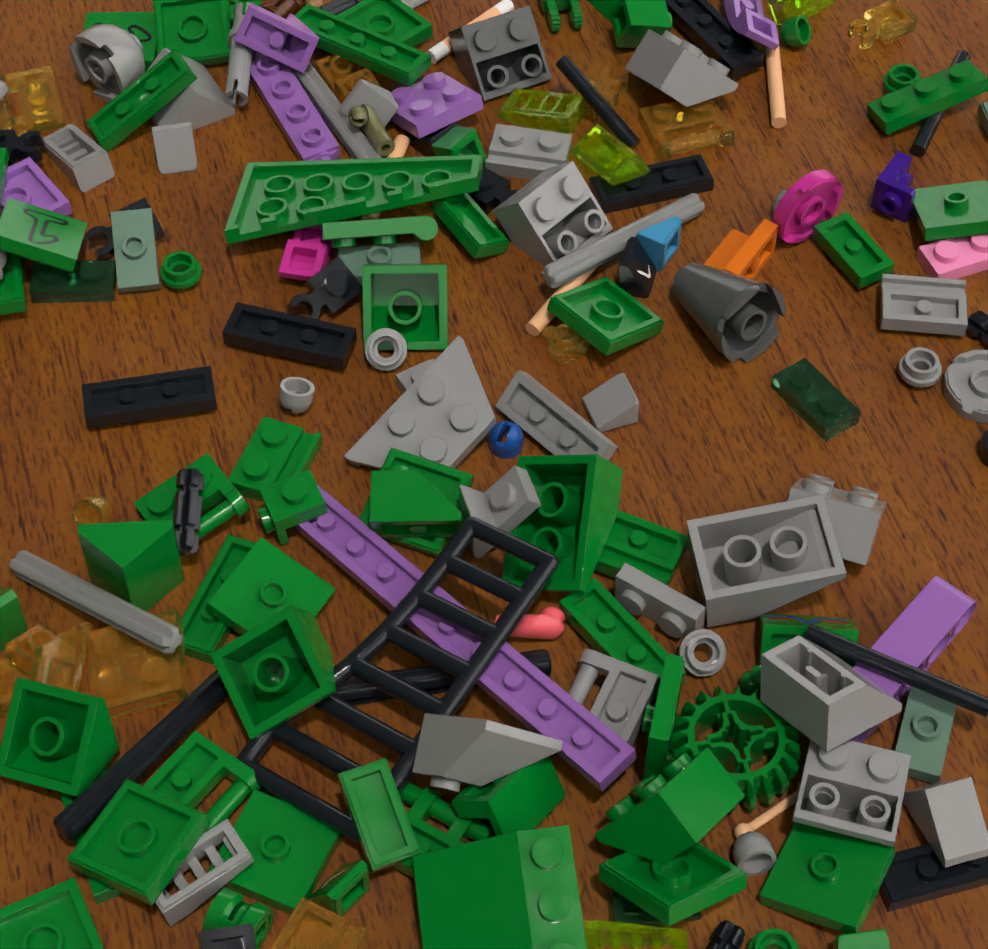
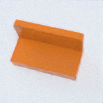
M763 219L750 236L735 229L731 230L703 265L754 279L774 254L779 225Z

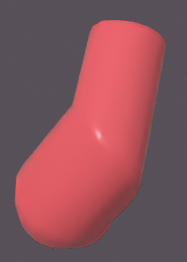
M553 606L544 608L540 614H525L509 637L554 640L561 636L565 630V625L563 624L566 619L565 614L561 609ZM499 613L496 616L495 622L498 620L502 613Z

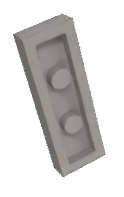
M516 372L495 405L553 455L598 454L609 461L618 447L527 372Z

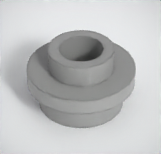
M390 328L378 329L368 337L365 344V355L373 367L383 371L393 370L404 362L407 355V344L404 337L396 330ZM390 342L394 345V353L391 357L384 358L379 355L378 347L381 343Z
M917 347L909 350L901 358L898 372L900 377L909 385L923 388L938 382L942 373V366L938 355L934 351L924 347Z
M698 629L689 632L682 639L678 654L683 656V660H685L684 669L695 676H710L718 672L723 666L726 659V647L721 637L715 632L708 629ZM698 644H703L708 649V657L704 662L698 661L694 656V649Z

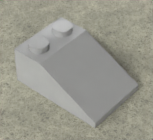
M824 494L686 521L688 550L701 603L706 607L705 620L707 627L756 618L846 578L845 566Z

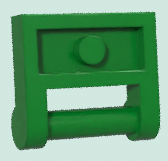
M206 453L184 468L199 469L200 473L204 476L203 491L198 494V496H202L201 514L222 499H225V501L201 516L200 530L195 533V535L199 536V539L234 515L241 517L251 510L240 492L232 485L209 453ZM177 474L133 503L145 521L173 520L175 493L180 490V488H176Z
M196 730L143 785L195 809L224 776L232 780L231 786L206 812L210 825L205 832L226 820L247 796H251L254 790L259 791L261 789L256 782L255 773L252 768Z

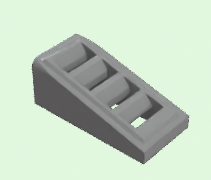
M73 123L43 138L45 144L42 148L82 192H87L114 177L115 172L107 151Z
M228 819L202 834L166 885L167 887L174 881L179 891L170 896L165 887L155 902L170 927L188 916L254 862L253 857ZM222 841L233 856L225 862L215 848ZM205 855L208 856L215 867L208 873L205 872L199 862ZM190 868L197 880L188 885L182 874Z

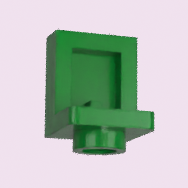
M310 469L259 489L264 506L257 509L258 515L266 534L275 531L281 546L289 543L286 529L328 513L326 503Z

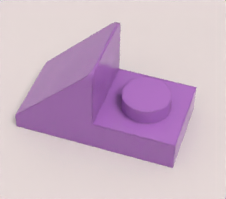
M250 3L234 40L305 73L320 37L291 13L285 19Z

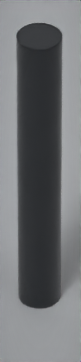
M563 56L556 63L558 69L628 151L634 149L640 143V139L569 56Z

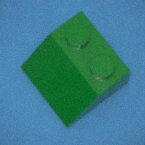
M447 263L364 264L362 266L364 350L368 337L374 331L382 328H390L399 332L406 341L407 350H440L448 347ZM383 342L379 345L378 350H394V345L390 342Z
M287 607L210 654L250 740L261 737L336 692L332 652L312 612L300 608Z

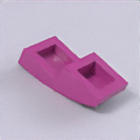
M320 225L294 231L293 238L288 239L278 271L279 277L307 281L329 264L334 248H331V240L322 241Z

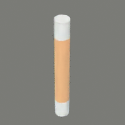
M502 0L466 25L513 11L514 5L511 0ZM449 36L426 51L427 54L431 55L432 64L437 63L453 52Z

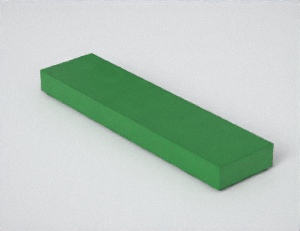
M306 4L295 14L301 22L320 37L316 47L409 87L431 66L430 54L313 5Z

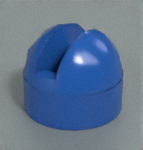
M508 420L497 422L489 433V449L492 454L499 458L510 459L522 452L524 435L520 426ZM502 435H507L505 443L499 441Z

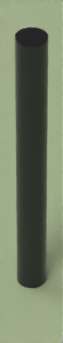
M965 50L958 51L951 66L966 60L970 61V54ZM946 109L924 119L910 149L914 156L922 157L925 155Z
M811 623L808 626L804 638L827 651L987 717V696Z

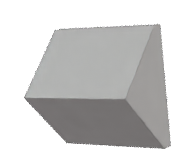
M163 47L148 70L171 52V50ZM181 55L198 79L150 118L155 126L191 122L193 131L233 116L236 113L235 108L225 102L224 93L204 65Z

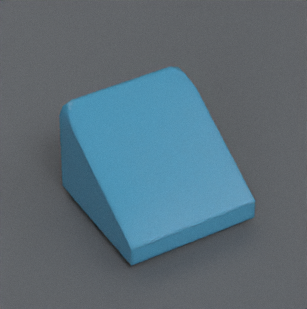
M677 216L639 231L635 236L658 272L664 269L679 248L682 222L681 218Z

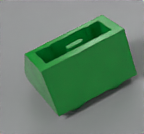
M709 747L692 758L685 751L661 769L665 776L661 774L656 776L653 772L630 790L635 797L633 800L627 795L609 808L605 815L610 821L594 835L600 843L664 864L697 844L745 795Z

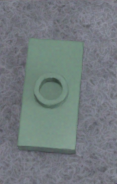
M152 208L110 212L119 293L161 289Z
M419 242L338 248V256L361 285L362 266L364 264L421 263Z
M910 686L894 751L911 755L907 777L933 784L939 782L957 705Z

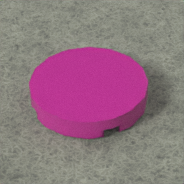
M825 169L815 170L801 177L781 198L773 213L772 222L779 225L777 236L789 244L804 242L812 237L814 226L819 224L823 218L826 220L832 218L841 202L843 193L842 184L838 181L837 177Z

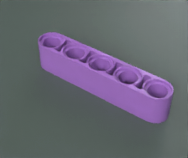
M935 576L875 642L871 649L927 671L967 624L978 602L939 576ZM856 664L853 667L899 702L910 690L909 685L862 665ZM881 723L850 740L864 743Z

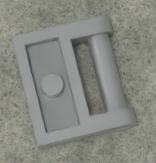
M585 648L578 660V664L581 667L568 694L583 706L597 676L606 675L607 677L590 712L632 746L643 724L647 704L652 705L659 690L660 676L595 650Z

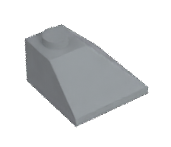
M425 713L412 772L432 777L431 787L459 792L461 784L483 786L561 751L563 741L486 719Z

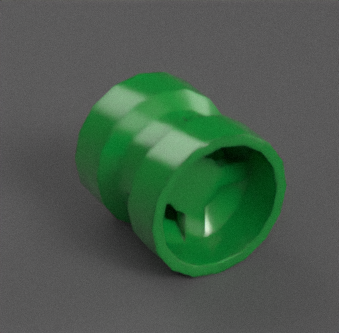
M225 887L212 901L203 921L202 931L253 923L256 949H260L273 923L274 910L258 902L252 905L244 902L242 894Z

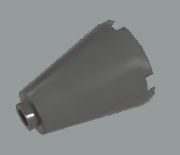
M695 262L681 268L674 277L673 295L719 353L729 361L736 362V359H743L745 362L751 361L765 352L776 339L780 330L775 325L779 315L785 318L786 306L783 295L772 285Z

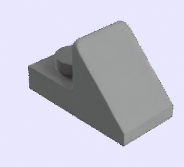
M515 465L485 492L464 485L458 487L459 507L464 520L467 517L473 516L508 533L541 506L528 471ZM474 538L469 545L473 556L479 559L493 548V546L477 538Z

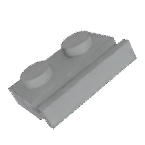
M496 124L489 147V155L485 161V168L500 176L533 180L547 168L568 162L573 134Z
M882 273L880 282V329L965 336L968 326L967 296L965 294L966 280Z

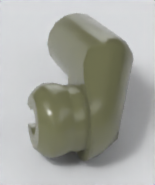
M362 104L360 107H352L348 114L349 123L354 128H362L378 155L385 157L392 153L395 144L385 130L374 108L366 104Z

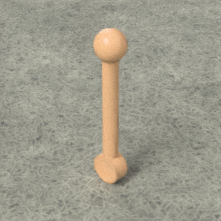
M800 782L794 793L749 823H739L734 828L735 838L737 839L739 835L748 831L754 832L794 805Z

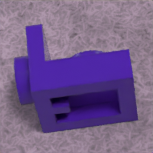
M899 151L876 179L871 203L872 209L902 222H906L909 219L916 191L910 188L913 175L909 174L913 157Z

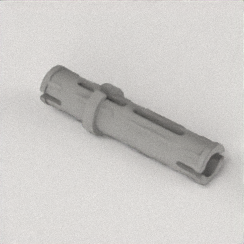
M243 2L235 5L233 28L228 32L230 56L224 100L231 106H236L237 94L240 95L239 106L246 105L249 99L248 91L253 49L234 40L244 17L242 14ZM246 2V10L250 4L248 2Z

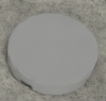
M975 349L961 353L953 359L952 364L947 368L942 383L943 394L951 408L964 418L988 424V350Z

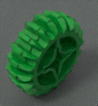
M738 684L733 688L732 694H726L718 685L713 691L712 698L700 691L698 696H696L695 704L685 702V705L681 708V715L675 718L671 742L668 745L669 753H671L669 762L685 751L692 758L709 747L744 793L745 797L738 804L742 803L749 813L756 808L757 800L769 807L774 802L775 794L784 795L788 790L790 781H793L797 775L799 767L797 762L800 761L802 749L800 748L801 744L797 743L799 738L798 729L794 726H789V722L760 701L758 688L750 696L742 695ZM716 726L719 727L718 732L707 735L706 740L696 741L705 731ZM772 755L773 758L764 767L753 772L750 771L751 764L761 762L762 757ZM736 806L729 811L730 814L736 810Z

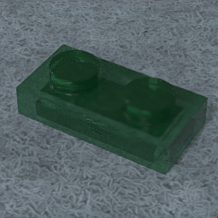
M115 260L76 261L73 272L33 262L29 290L32 303L115 301L117 284Z
M806 358L772 376L770 387L825 442L859 423L861 411Z

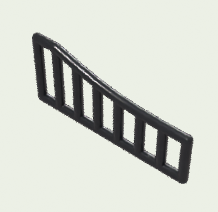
M467 517L438 557L384 621L351 653L334 666L336 689L350 677L355 676L423 713L454 716L558 568V558L554 554L476 517ZM477 538L535 567L522 586L519 587L460 557L472 540ZM450 573L509 602V604L494 624L434 594V590L446 575ZM421 608L479 637L483 641L469 661H466L404 629V625ZM389 642L455 676L456 679L442 699H439L369 661ZM330 695L261 737L247 742L236 758L254 770L259 787L351 840L360 843L349 814L258 763V760L273 740H276L337 775L362 766L290 726L292 722L315 707L401 754V757L391 770L397 790L400 793L413 774L412 770L421 729L414 738H411L345 701Z

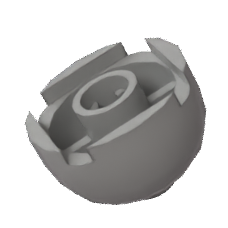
M113 24L94 25L72 39L76 41L70 45L69 52L78 75L83 82L90 79L97 87L93 93L107 103L145 73V59L140 40L135 35L128 33Z

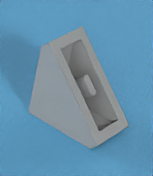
M972 777L944 780L904 792L903 804L945 868L988 856V831Z

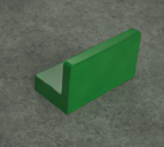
M548 756L483 786L468 785L451 802L459 818H488L496 836L516 831L535 829L565 798V791Z

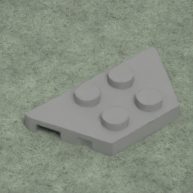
M458 335L344 455L350 465L356 467L364 465L381 470L392 447L456 468L497 424V421L464 339Z

